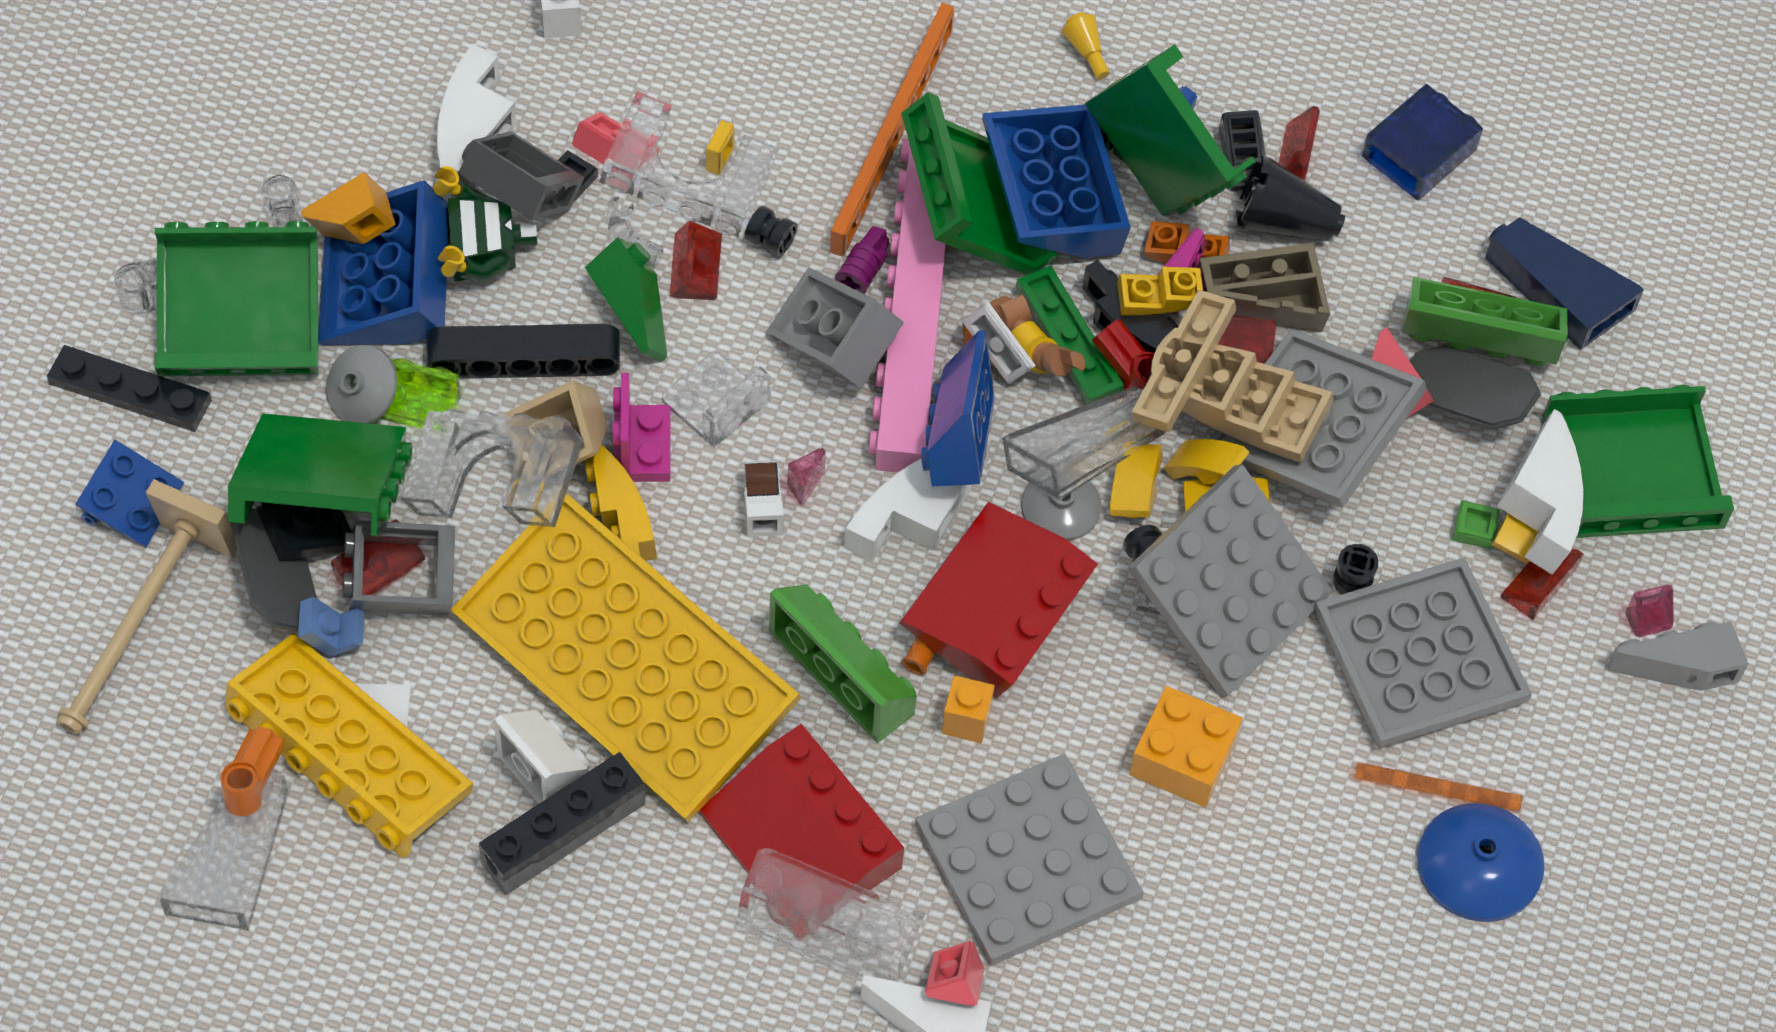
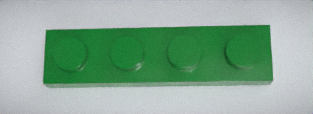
M1049 266L1018 278L1016 289L1020 295L1023 294L1031 314L1045 335L1053 339L1058 346L1083 355L1085 360L1084 371L1072 368L1068 375L1087 407L1123 394V382L1112 365L1092 342L1095 336L1053 267Z

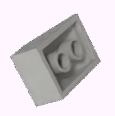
M808 267L766 333L836 376L862 388L866 380L872 375L875 366L888 346L894 341L904 322L875 299Z

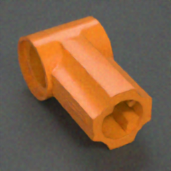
M258 726L256 729H249L233 762L226 765L221 771L220 780L224 805L228 812L235 816L251 815L261 807L263 800L262 791L284 749V740L277 736L273 730Z

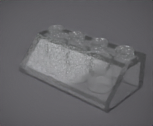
M765 848L757 851L743 886L735 928L861 982L863 975L898 982L925 914L775 850Z

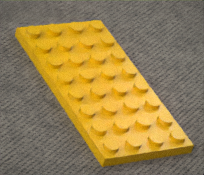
M564 490L549 503L451 608L455 616L614 756L620 752L640 776L644 784L688 823L802 699L796 690Z

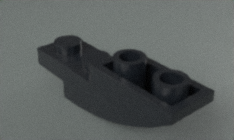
M1099 260L1085 267L1082 288L1096 304L1093 323L1103 331L1115 320L1120 319L1146 352L1155 353L1165 336L1174 328H1178L1176 322L1164 314L1121 315L1117 275L1112 270H1107Z

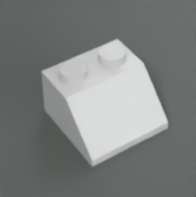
M537 710L500 714L494 718L498 757L538 803H541L580 778L590 769L589 762L583 753L577 748L571 750L563 741L564 734L556 722L552 719L546 721Z

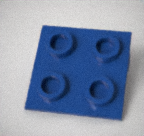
M114 440L75 505L81 508L83 512L81 519L87 524L95 525L97 521H102L146 548L160 525L146 495L147 489L154 479L179 491L184 482L119 441Z

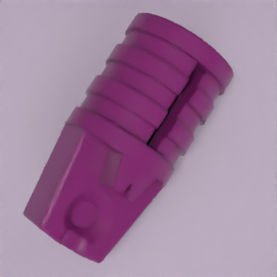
M876 226L870 228L860 243L857 242L851 249L846 261L843 262L835 275L836 281L863 294L866 293L888 255L886 250L890 242L886 229Z

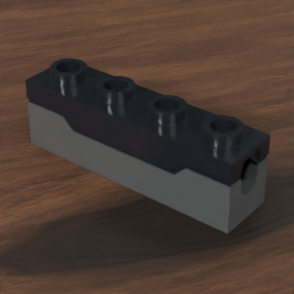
M618 752L479 842L482 866L504 895H508L644 806L645 787L643 780L624 756Z

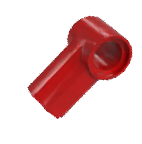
M1118 319L1092 339V342L1119 374V378L1124 384L1123 393L1132 399H1139L1152 375V360L1155 353L1146 352L1123 322Z

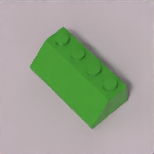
M1413 277L1403 318L1402 333H1407L1412 339L1423 342L1431 341V339L1445 341L1450 347L1460 350H1467L1470 347L1483 349L1487 354L1498 358H1506L1508 355L1524 358V361L1536 366H1545L1547 363L1556 365L1568 335L1567 308Z
M807 584L775 588L770 592L769 632L877 744L915 715L917 696L912 684L903 676L898 678L889 668L883 654L875 648L871 650L861 640L859 631L851 622H843L834 612L831 602L822 593L816 594Z

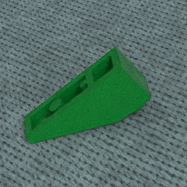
M617 237L584 268L642 354L662 362L668 356L657 274L648 262L651 256L640 243L635 241L632 244Z

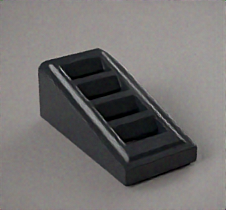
M1257 110L1225 112L1221 115L1219 134L1224 155L1232 167L1247 160H1236V157L1254 156L1255 162L1245 170L1252 169L1256 161L1261 162L1260 156L1265 155L1259 112ZM1247 141H1251V143H1249V144H1237V145H1234V142H1247ZM1246 174L1247 177L1233 186L1231 191L1243 190L1249 174Z

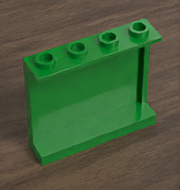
M1175 44L1118 79L1085 103L1162 216L1174 210L1181 215L1191 207L1198 206L1209 197L1213 198L1226 188H1232L1247 177L1244 170L1255 162L1254 158L1250 157L1232 167L1175 84L1167 69L1184 57Z
M929 92L901 113L935 240L1024 275L1040 270L1057 258L1056 251L1018 243L987 137L945 120L939 97Z
M215 221L205 223V227H188V224L184 222H168L164 224V228H155L157 239V353H155V370L157 375L162 377L319 375L318 235L316 227H309V223L303 221L286 222L285 227H269L268 223L261 221L247 222L245 227H229L228 223Z
M1677 385L1672 388L1663 389L1640 387L1630 391L1603 389L1595 393L1575 394L1573 392H1561L1557 395H1550L1543 413V421L1547 420L1554 409L1562 414L1575 444L1581 467L1583 513L1576 538L1725 529L1734 506L1731 495H1722L1700 405L1706 392L1705 386L1690 387L1689 385Z
M262 413L228 484V522L245 524L254 502L369 512L371 513V536H377L383 521L389 522L391 506L392 503L397 501L399 484L403 485L406 466L410 467L413 445L411 442H406V427Z

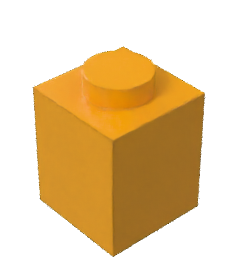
M954 675L944 710L942 734L982 744L992 708L995 685Z

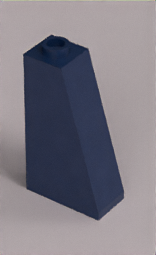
M1521 217L1509 225L1502 224L1498 226L1489 236L1490 244L1485 258L1529 301L1567 308V338L1580 350L1636 311L1644 291L1639 284Z

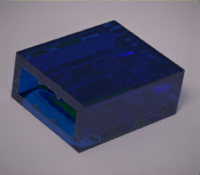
M1425 84L1367 134L1361 156L1419 201L1477 150L1483 127L1471 115L1465 114L1453 105L1444 94L1435 91L1428 84Z

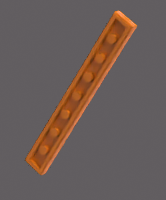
M941 2L831 229L830 253L841 257L846 254L905 131L901 113L921 98L953 31L954 6Z

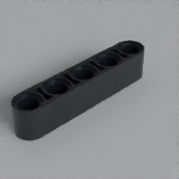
M609 324L445 326L433 328L426 335L425 370L427 374L438 379L608 376L620 369V332L615 326Z

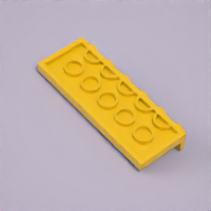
M292 633L227 682L225 706L229 715L235 721L243 722L250 729H256L258 726L273 730L277 736L284 740V749L281 755L295 772L303 773L316 784L317 789L323 796L334 799L346 810L348 816L355 823L363 824L376 835L383 847L388 850H394L402 858L411 853L412 841L472 793L473 782L307 643L298 638L295 633Z

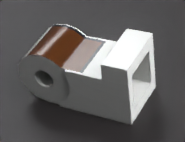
M777 460L744 462V500L747 537L783 535L784 511L781 501ZM756 520H774L768 525H760L754 522Z

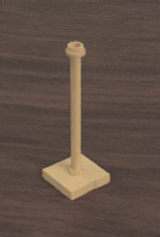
M155 479L152 481L146 491V495L161 526L175 532L72 705L70 708H60L58 712L59 718L56 721L59 726L73 734H79L81 729H86L89 721L84 717L190 540H195L222 554L233 557L237 548L231 529V522H228L226 511Z

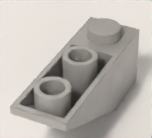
M1729 621L1720 624L1706 622L1698 625L1693 630L1680 633L1670 630L1661 633L1656 638L1644 641L1639 639L1624 641L1615 648L1608 663V669L1611 672L1703 691L1738 683L1749 663L1733 625Z

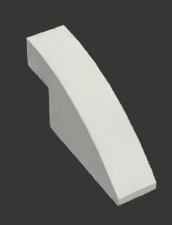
M473 43L459 61L448 82L441 102L437 125L439 167L450 166L457 173L463 163V151L472 140L511 132L516 126L515 102L491 90L500 80L498 56ZM458 174L459 182L468 185L470 181ZM450 192L445 196L446 201L452 198Z
M1555 409L1536 433L1497 505L1538 532L1525 558L1552 575L1571 552L1578 535L1583 513V482L1576 447L1562 414Z
M988 438L983 468L989 460L990 438ZM920 458L885 482L859 508L845 528L844 548L873 562L890 532L893 531L935 551L973 485L932 487L930 471H923L922 459Z

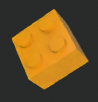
M1166 685L1135 749L1129 775L1206 808L1237 742L1243 717Z

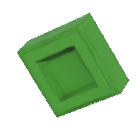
M1461 500L1452 541L1492 549L1491 543L1496 534L1500 509Z

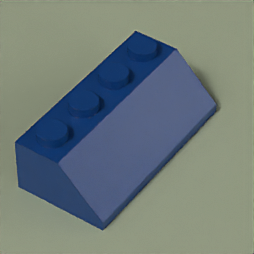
M978 331L943 367L941 383H935L934 385L935 404L930 405L931 425L926 426L927 446L922 447L921 451L923 471H930L932 487L981 483L995 402L986 331Z

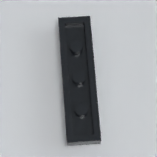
M67 345L62 347L47 374L49 385L192 432H196L212 401L208 391Z

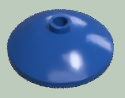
M1468 803L1445 810L1430 822L1418 846V871L1428 893L1444 909L1468 920L1494 922L1518 914L1533 901L1543 880L1544 857L1536 836L1517 816L1494 805ZM1487 846L1491 848L1493 853L1485 854L1479 847Z

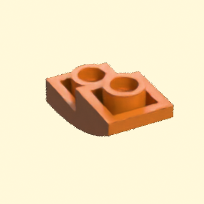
M1152 221L1144 250L1145 256L1166 264L1191 234L1190 225ZM1204 234L1207 245L1201 258L1229 254L1231 246L1229 236Z

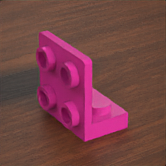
M621 373V387H613L614 457L625 468L633 482H670V405H631L629 373Z

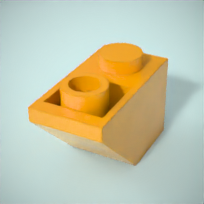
M365 172L301 210L302 217L313 227H316L323 236L365 244L396 225L386 191Z

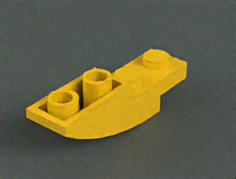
M601 444L598 454L585 460L588 482L596 481L597 492L590 493L593 516H601L602 524L645 561L657 559L651 522L639 491L625 468Z

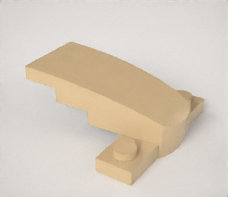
M1198 290L1178 328H1174L1166 335L1156 349L1152 360V375L1131 411L1133 421L1170 432L1180 412L1183 411L1189 416L1231 437L1273 454L1302 463L1334 402L1333 392L1295 381L1293 371L1258 363L1254 352L1219 345L1218 343L1236 311L1235 300Z

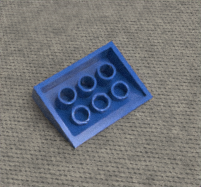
M1083 104L983 113L982 121L1018 243L1082 258L1120 255L1131 226L1099 124L1087 106Z
M425 180L386 192L396 225L365 244L324 236L319 343L322 346L412 344L426 340L429 330L436 327H445L447 277L441 272V267L445 262L439 261L438 256L448 246L449 209L448 202L442 196L436 195L433 188Z

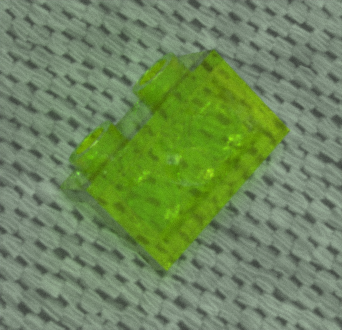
M403 358L391 359L397 374V390L390 408L379 419L447 435L461 398L459 376L445 368L420 366Z

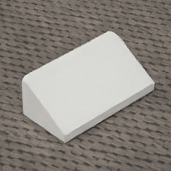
M989 302L962 321L972 336L978 331H986L990 360L1008 384L1036 366Z

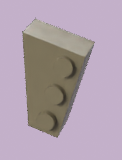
M1314 243L1206 257L1199 260L1197 268H1200L1203 291L1235 300L1236 311L1232 318L1311 331H1323L1330 316V310Z

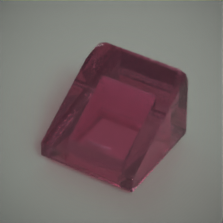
M819 448L788 464L787 485L801 506L806 503L825 473L826 452L823 448Z
M1667 584L1634 592L1625 615L1636 637L1667 631L1673 627L1674 605L1672 585Z

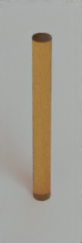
M1357 762L1354 775L1355 779L1474 803L1494 805L1514 811H1520L1523 795L1360 762Z

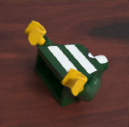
M443 166L437 171L435 177L439 180L433 185L434 193L438 196H446L450 192L452 197L448 199L451 245L446 246L438 256L439 261L445 262L441 267V272L444 276L452 277L454 275V282L470 279L487 284L506 271L513 270L516 267L514 247L538 245L536 222L513 224L510 206L478 192L463 182H459L458 173L450 166Z

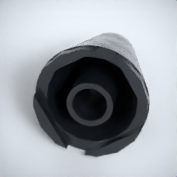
M1261 155V162L1256 161L1243 187L1239 199L1243 200L1245 207L1243 212L1236 210L1234 226L1243 230L1328 241L1332 235L1337 237L1345 221V215L1340 214L1341 205L1272 158Z

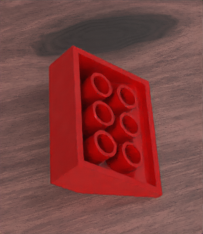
M988 502L899 624L971 680L995 685L993 697L997 699L1015 683L1095 570L1098 563L1067 539Z
M802 723L768 745L699 811L700 815L799 938L811 932L902 869L904 846Z

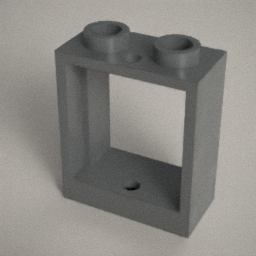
M512 131L472 140L463 151V163L458 174L530 220L569 211L584 179L582 175Z
M356 520L352 533H345L344 558H351V573H344L342 597L350 598L349 610L358 607L366 612L448 616L453 606L455 526L383 522L378 535L371 536V521ZM364 542L434 546L433 597L362 595Z

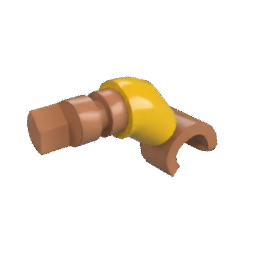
M1023 294L1013 299L1002 296L989 302L1036 365L1030 369L1031 371L1039 374L1051 373L1057 376L1067 375L1072 368L1084 371L1085 360L1083 355L1058 346L1053 339L1048 338L1032 321V315Z

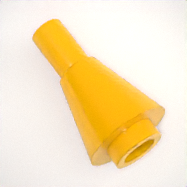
M1080 12L1069 17L1062 29V34L1083 58L1088 60L1096 79L1106 78L1110 71L1101 55L1102 49L1096 16Z

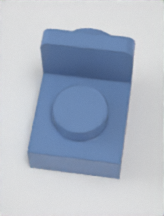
M310 597L300 601L298 638L332 658L362 645L365 612L357 607L340 614L315 597Z

